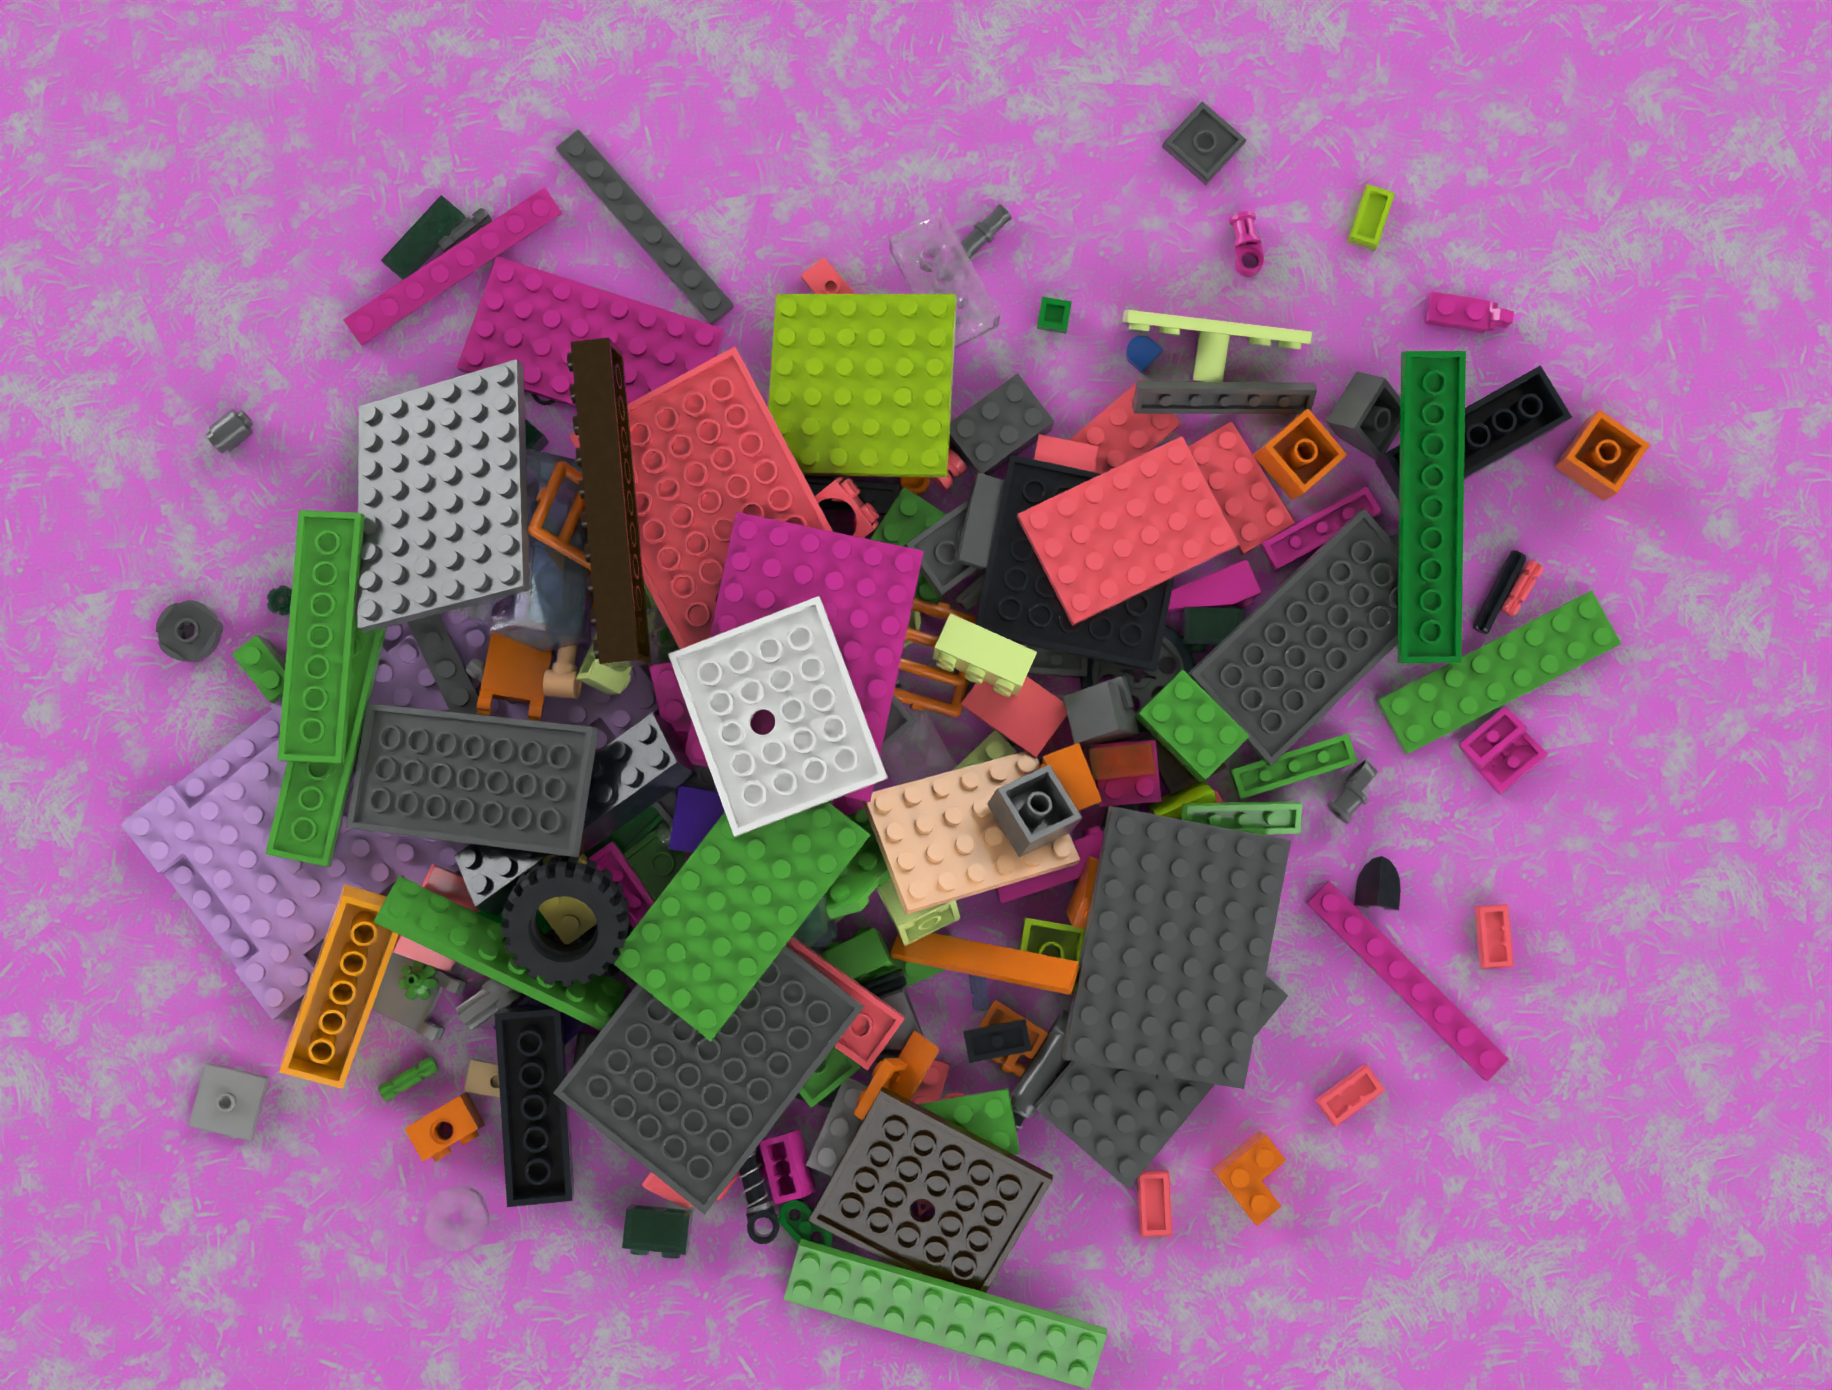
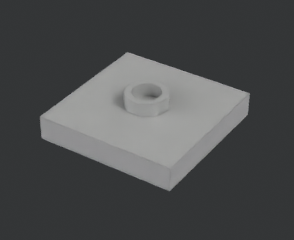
M206 1063L188 1126L248 1141L253 1140L270 1077Z

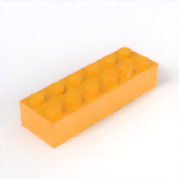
M344 884L284 1050L279 1073L343 1089L399 935L374 923L387 896Z

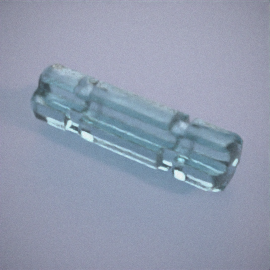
M968 974L971 994L974 995V998H972L974 1011L988 1010L990 1004L989 996H986V992H988L986 978Z

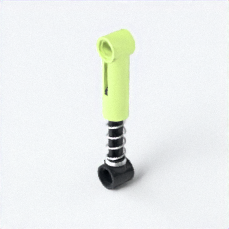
M755 1149L740 1168L741 1176L738 1179L742 1180L744 1187L742 1194H746L748 1202L746 1206L747 1233L754 1242L768 1244L776 1238L780 1228V1220L775 1213L774 1206L766 1198L768 1192L764 1191L762 1182L765 1179L760 1175L759 1167L761 1164L757 1163L755 1156L757 1149ZM765 1217L771 1221L773 1229L770 1233L762 1235L756 1231L755 1222L757 1219Z

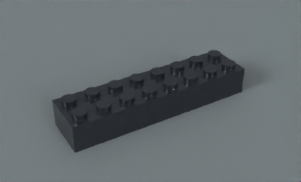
M653 712L595 753L579 857L696 774L689 758L684 753L685 750L672 724ZM470 844L454 855L474 906L495 915L503 912L513 886L517 884L518 879L524 872L531 871L533 865L541 861L544 864H548L550 858L557 856L561 857V861H568L569 856Z

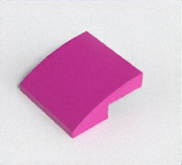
M1506 706L1459 744L1460 749L1499 795L1503 794L1548 755L1526 732L1527 727Z

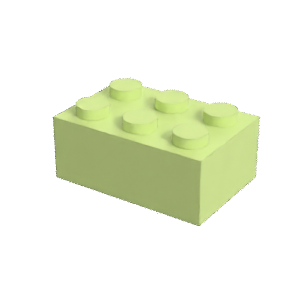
M950 613L935 645L932 659L937 660L936 665L942 669L953 672L955 668L966 673L964 677L976 684H982L984 681L993 685V690L998 694L1010 697L1011 694L1018 695L1037 652Z

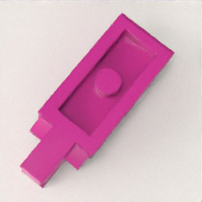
M1432 291L1429 294L1425 323L1484 333L1485 331H1494L1495 326L1508 328L1513 323L1514 311L1498 308V303L1489 300Z

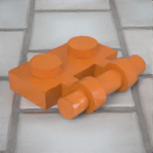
M994 999L978 1026L985 1027L1024 1019V1017ZM1025 1018L1032 1051L1023 1052L1022 1054L1032 1060L1048 1032ZM1021 1053L990 1059L1000 1065V1070L1007 1074L1011 1072L1019 1078L1022 1077L1027 1068L1017 1062Z

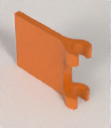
M491 633L477 702V715L490 716L492 699L494 698L530 704L528 720L541 721L545 698L543 678L546 670L550 669L554 642Z

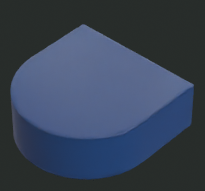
M1137 336L1129 342L1126 349V357L1131 365L1140 373H1143L1162 353L1163 349L1151 338Z

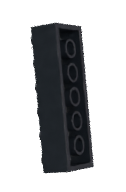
M1541 365L1465 408L1464 480L1558 428L1572 418V415ZM1400 445L1384 453L1375 461L1398 501Z
M546 1004L498 1008L495 1013L507 1207L572 1201L574 1196L569 1106L553 1094L567 1076L563 1012Z

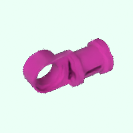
M1251 211L1240 212L1229 218V223L1233 226L1236 237L1234 242L1237 256L1235 268L1240 275L1245 277L1255 276L1264 263L1261 238L1256 234L1254 224L1256 215L1255 212ZM1245 255L1254 256L1257 260V266L1255 268L1245 267L1242 263V257Z

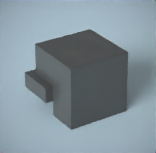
M1121 676L1063 696L1074 744L1079 743L1080 745L1093 747L1095 744H1108L1139 734L1134 710L1129 709L1134 707L1127 677Z

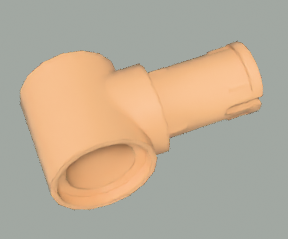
M560 636L556 663H553L552 669H547L544 674L543 692L545 696L579 698L582 682L576 679L579 673L577 671L578 667L575 666L579 644L577 638Z

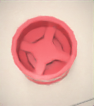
M949 449L947 478H930L940 488L947 491L953 485V479L957 476H962L968 468L962 459Z

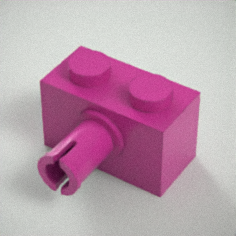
M801 1128L768 1137L759 1143L764 1160L763 1163H760L759 1171L761 1177L765 1179L763 1182L769 1181L774 1204L799 1199L816 1191L811 1167L806 1166L808 1156Z

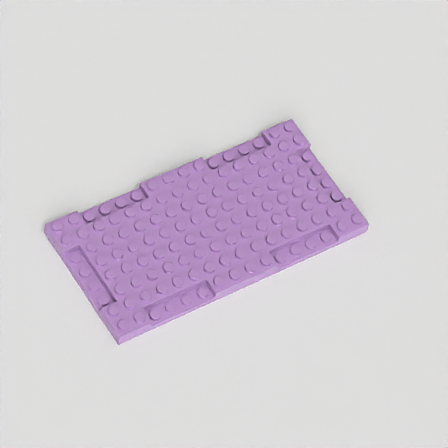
M529 534L530 591L440 613L466 667L473 658L486 663L491 633L554 642L550 669H552L553 663H556L560 636L575 637L579 640L575 666L578 667L577 671H580L597 632L596 627H593L591 624V607L537 539ZM405 622L387 627L369 704L450 712L408 623ZM632 666L629 673L631 676L630 682L621 694L607 695L582 682L581 694L578 699L545 696L541 721L598 728L596 749H602L652 712L656 715L659 714L653 682L640 666ZM470 675L478 693L480 694L482 683L479 682V678H474ZM283 696L270 706L272 710L176 786L170 785L121 824L156 871L166 876L237 968L234 970L272 1020L282 1018L303 1000L344 884L388 896L399 876L421 886L432 864L460 874L461 872L454 855L470 845L468 843L346 828L360 750L359 745L331 867L265 854L287 761L277 760ZM493 698L490 716L528 720L530 704L520 702L511 704L506 700Z

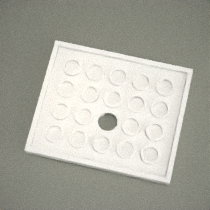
M819 596L668 654L735 837L888 779ZM759 710H768L775 717L773 730L765 735L755 733L751 727L753 715Z

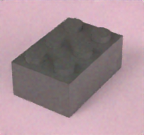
M1017 373L950 422L949 443L973 475L978 472L991 475L1009 462L1010 455L1017 456L1038 440L1039 434L1046 435L1052 430L1054 420Z

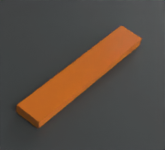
M931 933L904 946L899 934H897L890 952L892 958L1068 995H1071L1079 970L1077 961Z

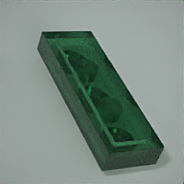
M441 195L381 259V262L401 280H404L419 270L439 248L438 241L446 235L449 237L451 235L450 232L466 219L465 215Z

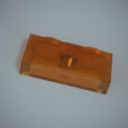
M1152 742L1088 750L1091 774L1094 781L1156 774Z

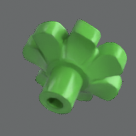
M415 960L413 967L405 965L402 968L401 973L405 978L398 980L399 988L407 989L405 993L407 999L414 1000L418 995L421 1000H426L431 997L429 989H436L438 986V980L431 978L437 973V969L430 965L425 967V963Z

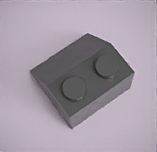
M1356 372L1326 422L1340 439L1377 460L1386 453L1400 430V397L1386 378Z

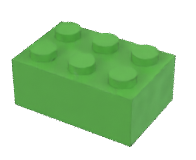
M1181 670L1135 716L1199 782L1205 781L1249 737L1184 670Z

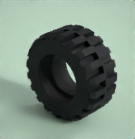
M560 856L552 857L548 864H544L541 861L533 865L531 871L524 872L518 879L517 884L513 886L502 914L504 919L501 924V935L506 937L504 946L507 953L514 952L515 954L513 958L515 965L518 968L522 966L527 967L526 975L534 980L539 975L545 978L544 984L552 986L554 981H562L563 987L573 986L574 980L577 979L580 980L581 984L592 981L593 974L596 973L597 976H601L608 971L609 964H614L620 956L618 949L624 947L629 927L628 899L623 897L624 889L620 882L614 883L611 880L613 874L605 868L602 872L596 869L597 862L588 859L587 864L579 863L578 857L569 856L568 861H561ZM566 896L578 899L593 911L597 919L595 933L589 939L577 944L555 942L540 930L536 921L537 909L541 903L554 897Z

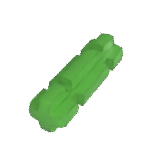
M433 1057L419 1062V1066L414 1065L392 1078L393 1081L389 1080L378 1087L379 1094L385 1101L398 1095V1092H404L424 1080V1077H429L438 1072L439 1067Z

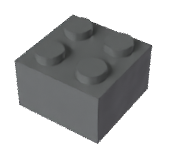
M1050 765L1044 766L996 789L987 803L1019 857L1070 833L1082 819V816Z

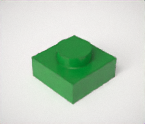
M1042 297L1037 329L1066 334L1072 301Z

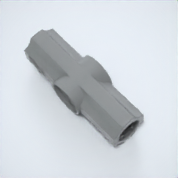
M490 979L482 986V990L457 1007L456 1011L464 1025L470 1030H474L490 1019L498 1008H508L524 996L523 993Z

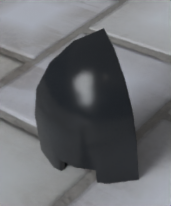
M1383 856L1376 857L1363 867L1356 884L1355 906L1366 908L1378 906L1384 908V910H1399L1400 878L1397 869L1389 859Z

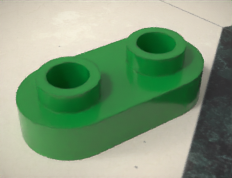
M799 1198L782 1204L778 1214L780 1224L798 1244L801 1239L828 1247L831 1246L833 1233L808 1221L813 1209L804 1200ZM791 1209H798L801 1213L800 1218L792 1219L789 1211ZM813 1232H820L823 1235V1239L820 1242L813 1241L811 1238Z

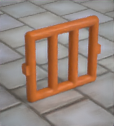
M559 461L556 463L546 487H543L536 497V501L539 503L527 527V531L532 537L591 571V565L586 562L584 552L569 544L585 508V499H581L579 490L559 536L557 537L542 528L564 476L578 484L579 480L583 479L582 472L564 461Z
M914 598L912 610L944 620H947L951 613L973 624L976 623V616L950 609L949 604L940 601L933 604ZM908 628L905 640L935 648L939 637ZM901 658L899 670L953 685L955 689L951 704L898 688L894 690L895 697L900 702L909 704L910 709L917 711L926 709L955 718L959 717L962 711L961 703L965 699L969 680L964 677L966 673L959 671V674Z

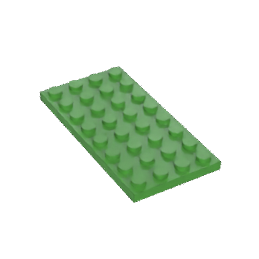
M830 802L820 804L737 837L733 835L724 812L627 937L624 947L618 949L620 956L614 965L709 1041H712L871 834Z

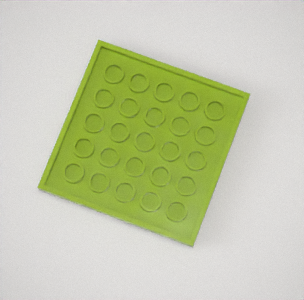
M776 294L768 409L803 475L947 478L957 309L956 294Z

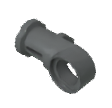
M1367 760L1361 762L1349 774L1343 793L1334 802H1329L1327 805L1333 815L1346 824L1351 821L1350 816L1361 804L1365 805L1369 801L1362 790L1370 783L1378 771Z

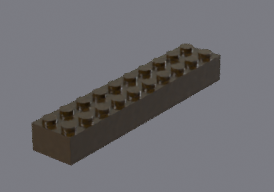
M609 337L570 342L571 352L567 353V364L569 371L573 372L574 384H570V396L572 403H576L577 416H573V429L575 435H579L580 447L576 448V461L578 467H582L583 479L578 482L581 499H585L586 511H583L581 514L582 526L584 531L588 532V543L584 545L586 562L591 565V575L587 577L589 594L593 595L594 608L590 609L591 624L593 627H596L597 640L593 641V652L595 659H599V664L611 668L651 665L623 352Z

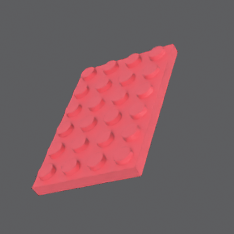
M1183 436L1017 515L1072 626L1239 545Z

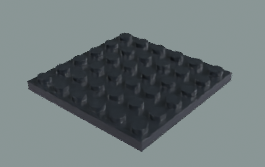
M1010 455L975 624L1019 644L1155 672L1158 666L1174 577L1072 626L1017 515L1101 474Z

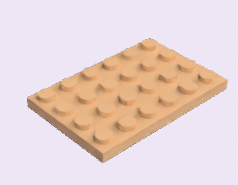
M1024 751L878 790L872 793L871 802L862 801L905 915L1077 865L1080 858L1069 833L1019 857L987 805L996 789L1038 770L1040 764L1037 758L1035 759Z

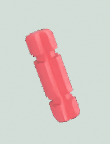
M1533 560L1526 563L1522 569L1523 573L1516 579L1502 605L1501 611L1511 617L1517 614L1521 607L1520 603L1525 601L1536 583L1534 579L1539 578L1542 573V565Z

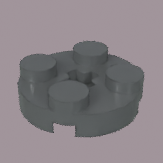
M194 600L169 605L157 620L156 632H158L160 641L158 644L161 650L173 659L183 662H200L208 657L218 646L223 632V625L216 613L205 604ZM194 624V636L184 639L185 632L182 630L185 625L190 627Z

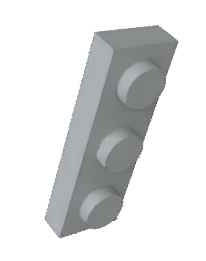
M850 1077L841 1084L806 1166L832 1176L861 1120L853 1113L858 1106L857 1099L860 1093L865 1088H868V1085Z

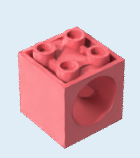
M841 476L819 492L815 498L819 505L824 499L832 498V501L847 502L856 515L854 517V528L856 530L853 536L864 538L880 524L877 521V518L880 516L869 502L864 504L858 497L860 490L851 478L845 480Z

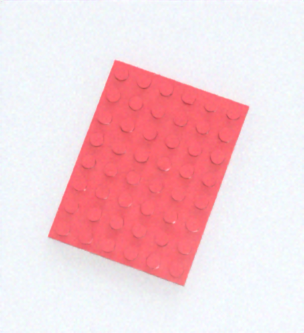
M736 347L723 352L628 404L643 578L679 649L709 638L736 512L833 532ZM575 433L569 435L575 448H579V435H575Z

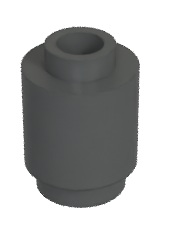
M231 409L209 427L210 431L205 435L219 452L224 453L227 449L229 451L233 450L253 433L251 426L254 423L244 411L240 410L237 413L234 409Z

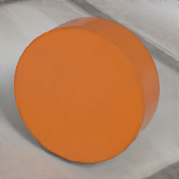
M900 477L901 489L905 487L917 496L924 494L930 485V477Z

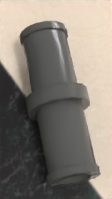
M998 204L982 222L978 221L974 225L975 229L961 243L956 245L958 251L967 260H970L986 242L991 243L994 240V235L1012 219L1011 214L1005 207Z

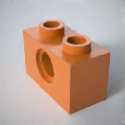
M466 1092L404 1129L422 1162L431 1157L436 1162L450 1154L452 1151L449 1146L459 1140L463 1146L480 1136L477 1130L485 1126ZM443 1121L450 1123L453 1127L451 1138L445 1137L440 1131Z

